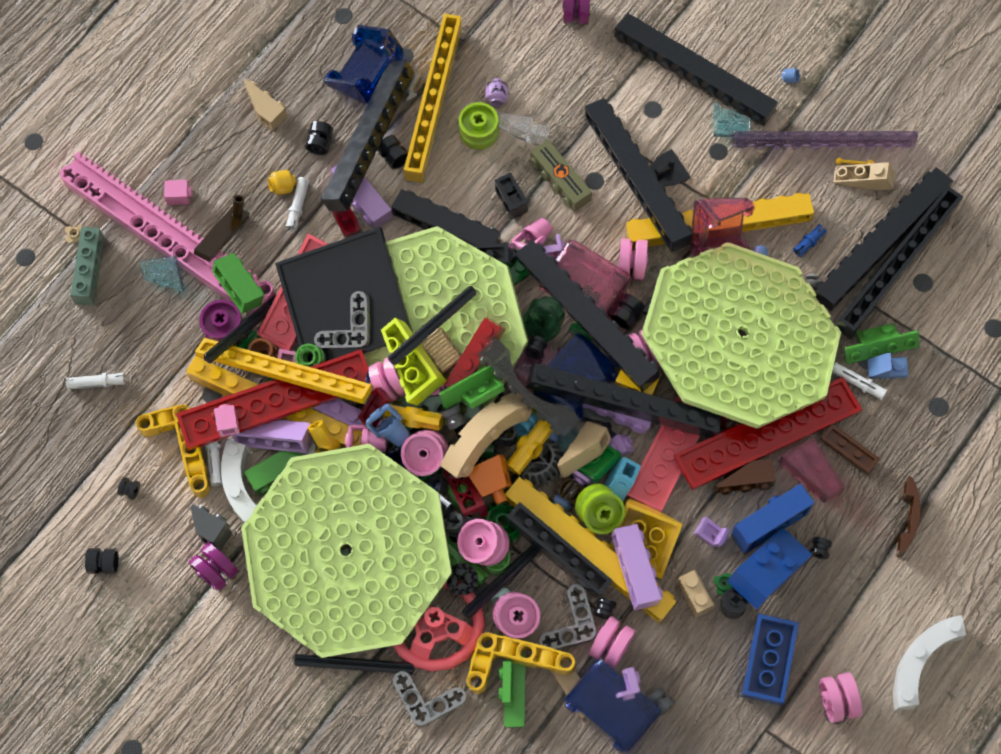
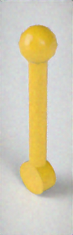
M839 157L836 159V164H873L874 161L842 160Z

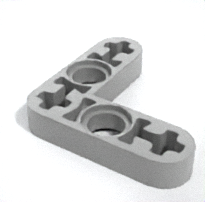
M356 291L350 298L351 330L319 331L314 337L317 347L324 349L362 348L369 344L370 299L368 294ZM361 296L364 298V301L359 304L356 302V299ZM360 307L363 308V309L365 308V311H360V310L356 311V308H358V309H360ZM359 314H363L365 317V321L361 325L356 323V317ZM360 333L361 336L365 337L361 344L360 341H352V337H360ZM340 334H345L347 338L346 343L343 345L338 343V336ZM324 335L326 338H332L333 342L326 341L323 344V342H320V338H323Z
M574 584L568 589L567 593L575 625L542 634L539 639V645L548 647L546 644L543 645L545 638H549L550 641L556 640L555 635H559V642L561 644L557 645V641L552 642L550 648L555 650L593 641L596 636V627L584 587ZM574 590L582 593L579 596V604H577L576 597L571 596ZM579 608L587 610L588 614L585 618H579L576 615V611ZM584 628H588V630L593 631L590 633V637H587L586 634L579 635L580 640H577V634L575 630L578 629V634L583 633ZM566 632L573 635V640L569 643L562 640V635Z
M397 672L393 677L394 686L411 719L418 727L427 726L465 704L467 699L466 692L460 687H455L424 703L407 672ZM401 676L403 679H408L405 681L409 689L407 691L404 690L402 684H397ZM454 693L462 694L461 701L454 700L450 702L452 707L449 708L448 702L444 698L448 696V699L451 700L454 698ZM409 694H415L418 697L415 704H408L406 702V697ZM436 702H443L445 704L443 712L439 713L434 710ZM420 704H422V707H419L421 713L427 714L424 722L416 720L418 717L416 710L411 712V709L417 708Z

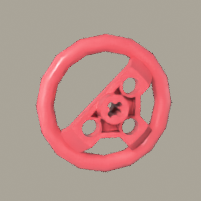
M447 582L444 584L442 588L449 589L447 586ZM474 592L468 595H460L467 605L476 598ZM429 606L415 625L417 634L411 649L407 647L405 642L393 647L399 657L406 662L412 663L415 668L432 672L452 669L469 659L475 651L478 639L483 634L485 626L483 609H479L472 616L473 625L471 627L466 622L444 613L440 608ZM434 618H437V619L439 620V621L435 620L434 623H432V620H433ZM450 624H457L459 630L457 633L452 634L448 632V626ZM423 634H430L432 640L429 643L421 642L420 639ZM451 639L463 646L461 650L449 657L430 659L435 644L441 641Z

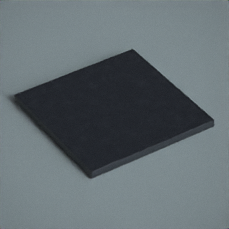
M379 226L275 263L299 347L304 344L316 345L314 337L319 331L351 330L350 298L356 291L368 294L370 299L369 344L362 348H322L326 355V361L360 349L365 354L386 347L381 329L394 318L406 322L413 332L382 227ZM361 296L356 299V302L359 304L364 301V298ZM360 307V309L356 308V311H358V310H360V311H365V308H364V309L361 308V307ZM357 315L356 323L358 325L363 324L365 321L364 315ZM361 333L360 337H352V341H360V344L365 339L364 336H361ZM340 334L338 336V343L341 345L345 344L347 340L346 335ZM324 335L323 338H320V342H323V344L326 341L333 342L332 338H326ZM312 353L308 356V362L313 360Z

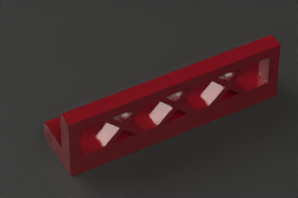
M441 467L463 516L465 517L477 511L481 518L488 516L485 503L470 477H460L458 479L450 477L451 473ZM460 485L467 486L465 494L457 492ZM467 499L474 502V506L467 509L464 508Z

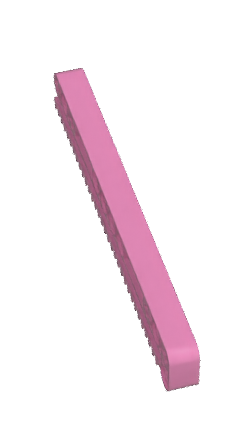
M80 151L74 155L75 160L69 166H64L60 170V177L67 188L223 298L235 304L212 273L214 261L228 254L223 255L222 250H220L211 262L194 255V249L204 238H200L198 233L194 234L192 229L189 231L188 226L183 227L182 222H177L176 218L172 219L170 214L166 215L165 210L161 211L159 206L155 207L153 202L150 203L147 198L144 199L142 194L138 195L136 190L133 191L130 186L127 187L125 182L121 183L120 179L110 175L109 171L105 172L103 167L99 168L97 163L94 164L92 159L88 160L87 156H83ZM253 274L252 276L257 286L261 287L263 291H270L268 294H264L263 305L275 295V292L270 282H259L257 274ZM259 306V307H257V308H254V309H252V310H250V311H248V312H245V313L250 316L252 313H254V312H255L258 308H260L261 306Z

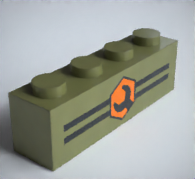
M548 139L530 151V163L534 168L539 169L545 181H549L555 194H559L563 198V203L567 208L570 207L575 212L592 200V191Z

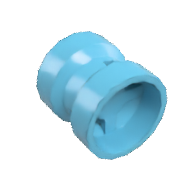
M531 413L527 421L514 425L518 436L528 435L539 421L534 413Z

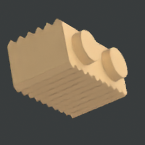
M440 327L421 343L426 353L434 360L433 363L438 370L443 373H448L452 370L462 355L443 328Z
M696 570L680 576L677 586H679L681 593H683L684 600H687L688 607H691L692 614H695L694 617L698 618L712 611L714 603Z

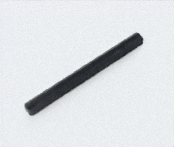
M468 286L388 356V361L392 365H397L476 295L477 291L472 286Z
M276 295L204 354L203 359L209 364L212 363L266 317Z
M531 545L462 610V614L467 619H470L536 557L540 551Z
M296 654L294 657L295 666L385 673L405 671L408 674H413L415 668L409 662L343 657L321 658L316 655Z

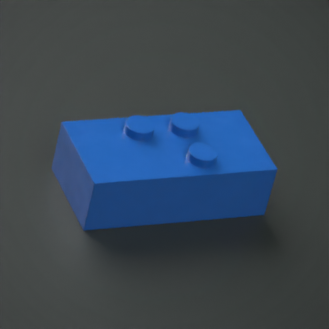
M801 483L780 497L775 495L768 500L769 504L735 524L731 537L744 555L769 540L782 527L786 529L810 513L815 502Z
M782 527L743 562L727 582L757 610L804 566L812 554Z
M763 614L756 616L741 697L780 706L784 704L799 622Z

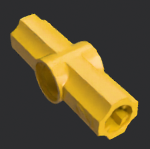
M391 405L403 417L401 422L404 426L412 428L422 427L439 431L442 429L444 418L441 413L424 411L422 408ZM389 410L385 411L383 420L392 415Z
M539 419L529 434L523 435L519 439L516 447L517 450L507 461V467L512 473L520 475L529 462L541 454L544 442L554 431L553 426L544 419Z
M322 420L315 421L308 426L307 429L318 446L316 453L341 448L339 440L330 435Z

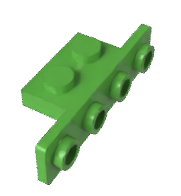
M893 323L856 332V338L860 344L845 347L846 364H851L886 353L892 354L919 347V332L916 330L899 334Z
M504 356L440 392L439 396L443 407L448 409L463 401L471 409H474L505 391L504 385L499 379L511 373L508 359Z
M526 650L522 653L524 658H526ZM505 659L503 667L499 668V679L503 680V686L499 688V700H502L504 705V726L525 727L526 666Z

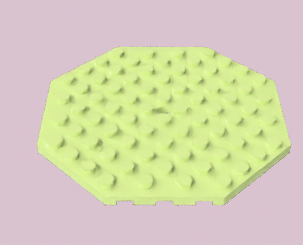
M438 226L387 241V247L413 333L418 331L468 286H472L477 291L476 295L443 323L440 328H443L460 353L463 354L483 319L490 318L506 328L497 345L486 355L478 371L505 356L508 359L512 372L528 343V338L509 266ZM386 346L363 355L369 368L377 362L384 363L385 358L391 353H389ZM452 370L448 373H443L442 371L440 373L447 380ZM510 374L499 379V381L504 385ZM369 394V396H368V398L366 399V401L364 402V404L367 403V401H368V399L370 398L371 394ZM498 395L484 402V408L490 403L495 402ZM400 396L399 400L391 403V405L404 407L403 398L405 397ZM461 404L460 413L465 414L467 407L465 404ZM427 406L422 408L424 411H429ZM444 420L443 426L447 425V420ZM405 426L411 432L412 427Z
M727 242L722 244L721 247L709 249L698 256L686 258L673 266H666L660 270L641 335L683 403L754 428H760L821 401L827 396L841 331L830 320V314L824 305H821L817 300V294L811 285L806 283L799 267ZM738 330H743L747 336L741 337Z
M371 444L290 458L286 464L287 466L278 475L267 494L260 500L252 515L241 527L253 608L264 614L269 620L287 631L321 658L403 644L452 574L439 493ZM346 544L352 548L348 556H344L341 552L342 546Z

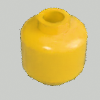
M288 170L272 172L271 176L268 177L269 189L275 195L292 193L294 186H296V178Z

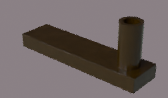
M242 195L234 196L233 205L230 210L194 249V255L211 262L248 220L250 213L243 209L245 199Z

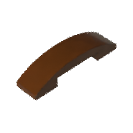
M910 476L904 482L902 501L910 502L907 533H901L898 537L896 557H901L913 541L920 520L919 493L913 477Z

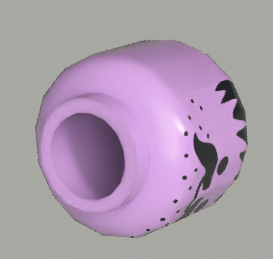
M493 79L486 84L485 100L491 106L501 107L508 101L509 87L507 83L501 79Z

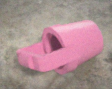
M539 218L531 225L526 226L512 240L513 246L519 250L526 245L521 242L523 239L527 243L533 240L536 244L540 243L542 245L553 230L551 224L546 219Z
M365 425L349 426L348 434L345 437L346 448L352 447L353 430L362 431L361 445L371 444L381 452L387 451V439L384 437H376Z

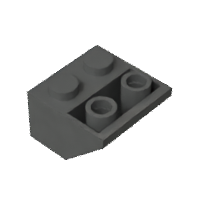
M192 504L190 509L198 537L204 545L209 542L221 552L232 535V531L229 528L230 525L226 523V519L219 514L214 516L209 513L210 510L202 505L197 507Z

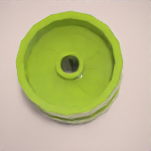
M476 102L465 106L460 112L459 131L463 143L469 148L480 150L486 149L496 142L499 135L498 114L492 106Z
M592 484L584 488L575 501V511L578 518L592 532L597 534L613 532L614 529L622 524L625 517L623 501L608 486L603 484Z

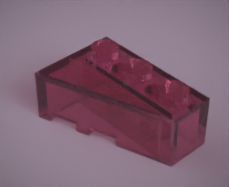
M815 438L780 455L777 463L780 466H784L792 473L791 475L794 478L799 479L806 485V488L823 503L838 497L844 491L843 483Z

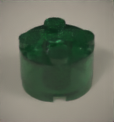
M548 296L532 300L523 316L526 334L530 337L534 335L540 336L547 342L557 336L565 320V312H563L560 302Z

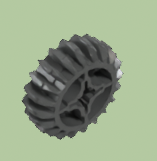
M551 439L546 440L541 454L536 459H532L527 465V469H524L516 477H520L523 480L527 479L533 485L536 484L537 487H541L542 483L548 486L550 479L555 482L554 476H560L557 465L560 458L563 457V451L558 443H553ZM551 453V454H552V459H551L550 464H548V462H547V460L549 459L548 456H549V454Z

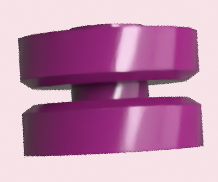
M563 0V23L572 24L575 13H578V23L588 25L590 0Z
M224 299L208 303L202 309L199 316L200 326L205 337L218 342L243 322L237 306L231 301Z
M207 542L200 549L207 561L198 555H194L188 561V564L205 583L221 592L227 583L220 573L229 579H233L239 573V570L223 553Z

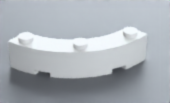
M227 439L221 462L223 488L234 512L245 523L256 507V504L248 496L244 483L245 463L249 451L246 445Z
M962 615L934 624L925 630L906 650L899 662L894 680V712L915 709L919 705L918 685L923 666L935 650L946 644L960 641L966 636Z

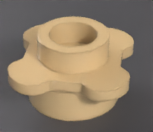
M83 226L66 227V242L79 243L81 227Z

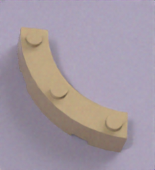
M519 393L505 395L498 403H490L477 413L460 431V439L455 445L452 444L449 447L440 466L456 478L469 476L485 449L505 430L518 423L527 421L531 416L534 404Z

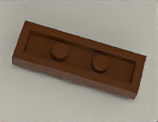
M831 424L820 438V441L866 475L870 473L880 460L878 456L834 424Z

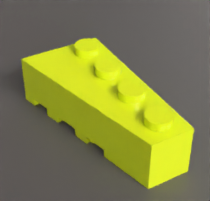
M394 318L381 329L389 353L395 351L413 335L406 322L398 318ZM421 344L397 365H394L400 377L401 387L404 388L407 403L416 406L446 382Z

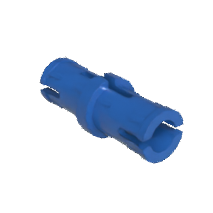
M818 224L811 233L806 234L803 240L793 248L794 253L796 254L799 251L797 256L802 257L811 247H815L817 241L827 233L825 227L821 230L823 226Z

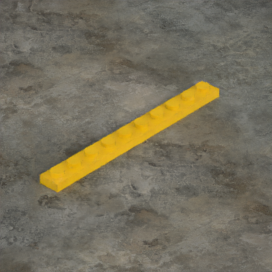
M204 338L195 350L196 356L204 358V354L217 344L218 341ZM231 346L214 361L364 404L373 390L372 385L236 346Z

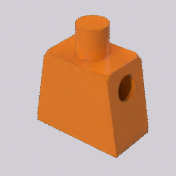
M497 455L475 465L469 477L482 497L492 495L496 505L506 502L507 498L503 490L511 487L512 484L505 456Z

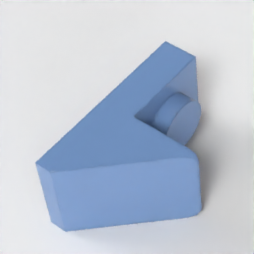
M886 353L867 360L868 378L908 377L907 357L891 358V353Z

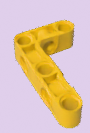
M182 404L140 415L136 419V427L141 435L145 437L176 429L189 486L196 497H206L210 493V484L202 447L196 448L194 453L188 454L176 413L190 408ZM145 423H150L148 428H142ZM198 484H204L201 490H196Z
M484 633L479 637L472 656L467 685L473 693H483L491 677L490 671L493 660L498 659V657L512 660L513 663L536 669L540 667L563 675L572 674L576 669V662L574 657L566 652L511 637ZM486 640L493 641V645L490 648L483 647V643ZM525 650L532 651V655L529 658L522 657V653ZM564 660H570L572 665L569 668H563L561 663ZM475 679H481L482 684L479 687H472V682Z

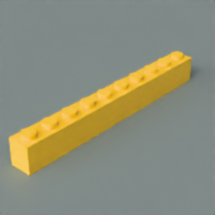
M445 13L443 15L404 167L405 180L419 183L424 181L462 30L461 16Z
M797 193L793 196H778L775 199L769 200L759 199L756 202L750 203L744 201L737 205L725 204L718 208L707 207L699 211L688 210L682 214L686 225L692 228V240L809 222L812 221L814 210L810 194ZM650 218L632 219L626 222L627 239L632 240V249H635L637 240H648L647 247L665 244Z
M194 356L186 370L191 381L224 396L259 385L213 363L209 364L197 356ZM310 408L278 419L310 424L322 420L330 435L339 440L341 444L340 449L346 448L345 437L348 434L349 425ZM353 430L352 447L359 446L362 441V431Z
M519 477L505 493L506 502L514 508L521 502L611 578L610 585L631 601L617 554L611 550V546L604 540H598L595 537L596 534L589 528H583L577 518L572 515L569 517L564 513L565 510L559 504H553L549 501V497L544 492L535 490L533 488L534 485L529 480H523ZM662 590V598L658 605L641 610L660 624L675 605V597L667 590Z

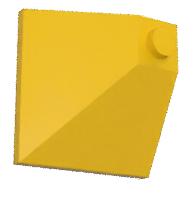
M629 498L625 505V517L618 528L634 524L638 525L639 530H642L644 535L643 543L645 549L647 548L650 553V565L654 567L656 577L662 579L683 523L648 505ZM612 541V542H611V545H610V546H611V550L616 553L615 548H614V544H613V541Z

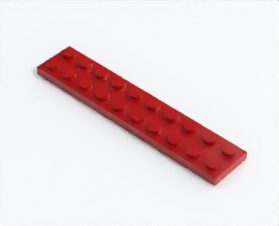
M362 349L311 366V368L365 382L366 373L369 370ZM274 379L176 413L187 449L190 451L233 436L220 437L217 431L214 409L219 408L221 405H234L241 433L341 397Z
M841 377L829 383L827 396L821 401L760 428H754L741 423L674 454L673 457L691 490H694L744 467L751 461L759 460L828 428L831 424H836L862 411V408L844 377Z

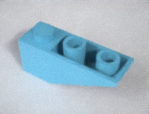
M626 457L620 458L611 467L604 485L608 486L623 501L633 486L641 465Z

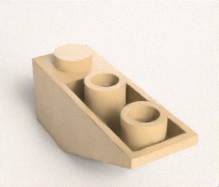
M244 78L245 88L259 121L271 131H274L287 118L285 105L280 101H275L267 91L263 92L259 89V86L254 81L250 82Z
M889 162L835 166L833 183L875 191L892 190L894 188L895 172Z
M587 421L584 427L580 429L578 436L569 445L567 452L558 462L557 466L563 478L602 455L611 441L606 427Z

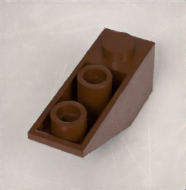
M772 459L751 461L718 483L715 493L727 495L731 494L732 491L746 493L758 488L761 491L771 489L776 482Z

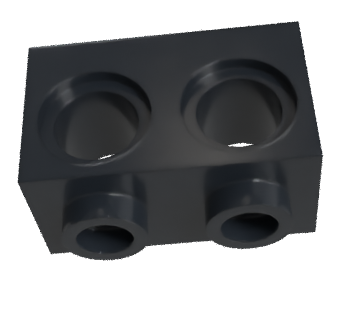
M511 172L494 180L495 191L511 219L528 212V201Z

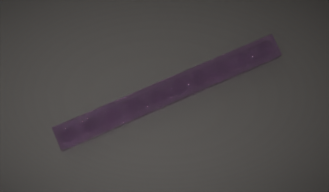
M734 131L732 147L836 148L838 146H847L848 148H855L857 146H865L866 148H873L875 146L891 148L893 146H902L903 148L915 146L918 133L917 131Z

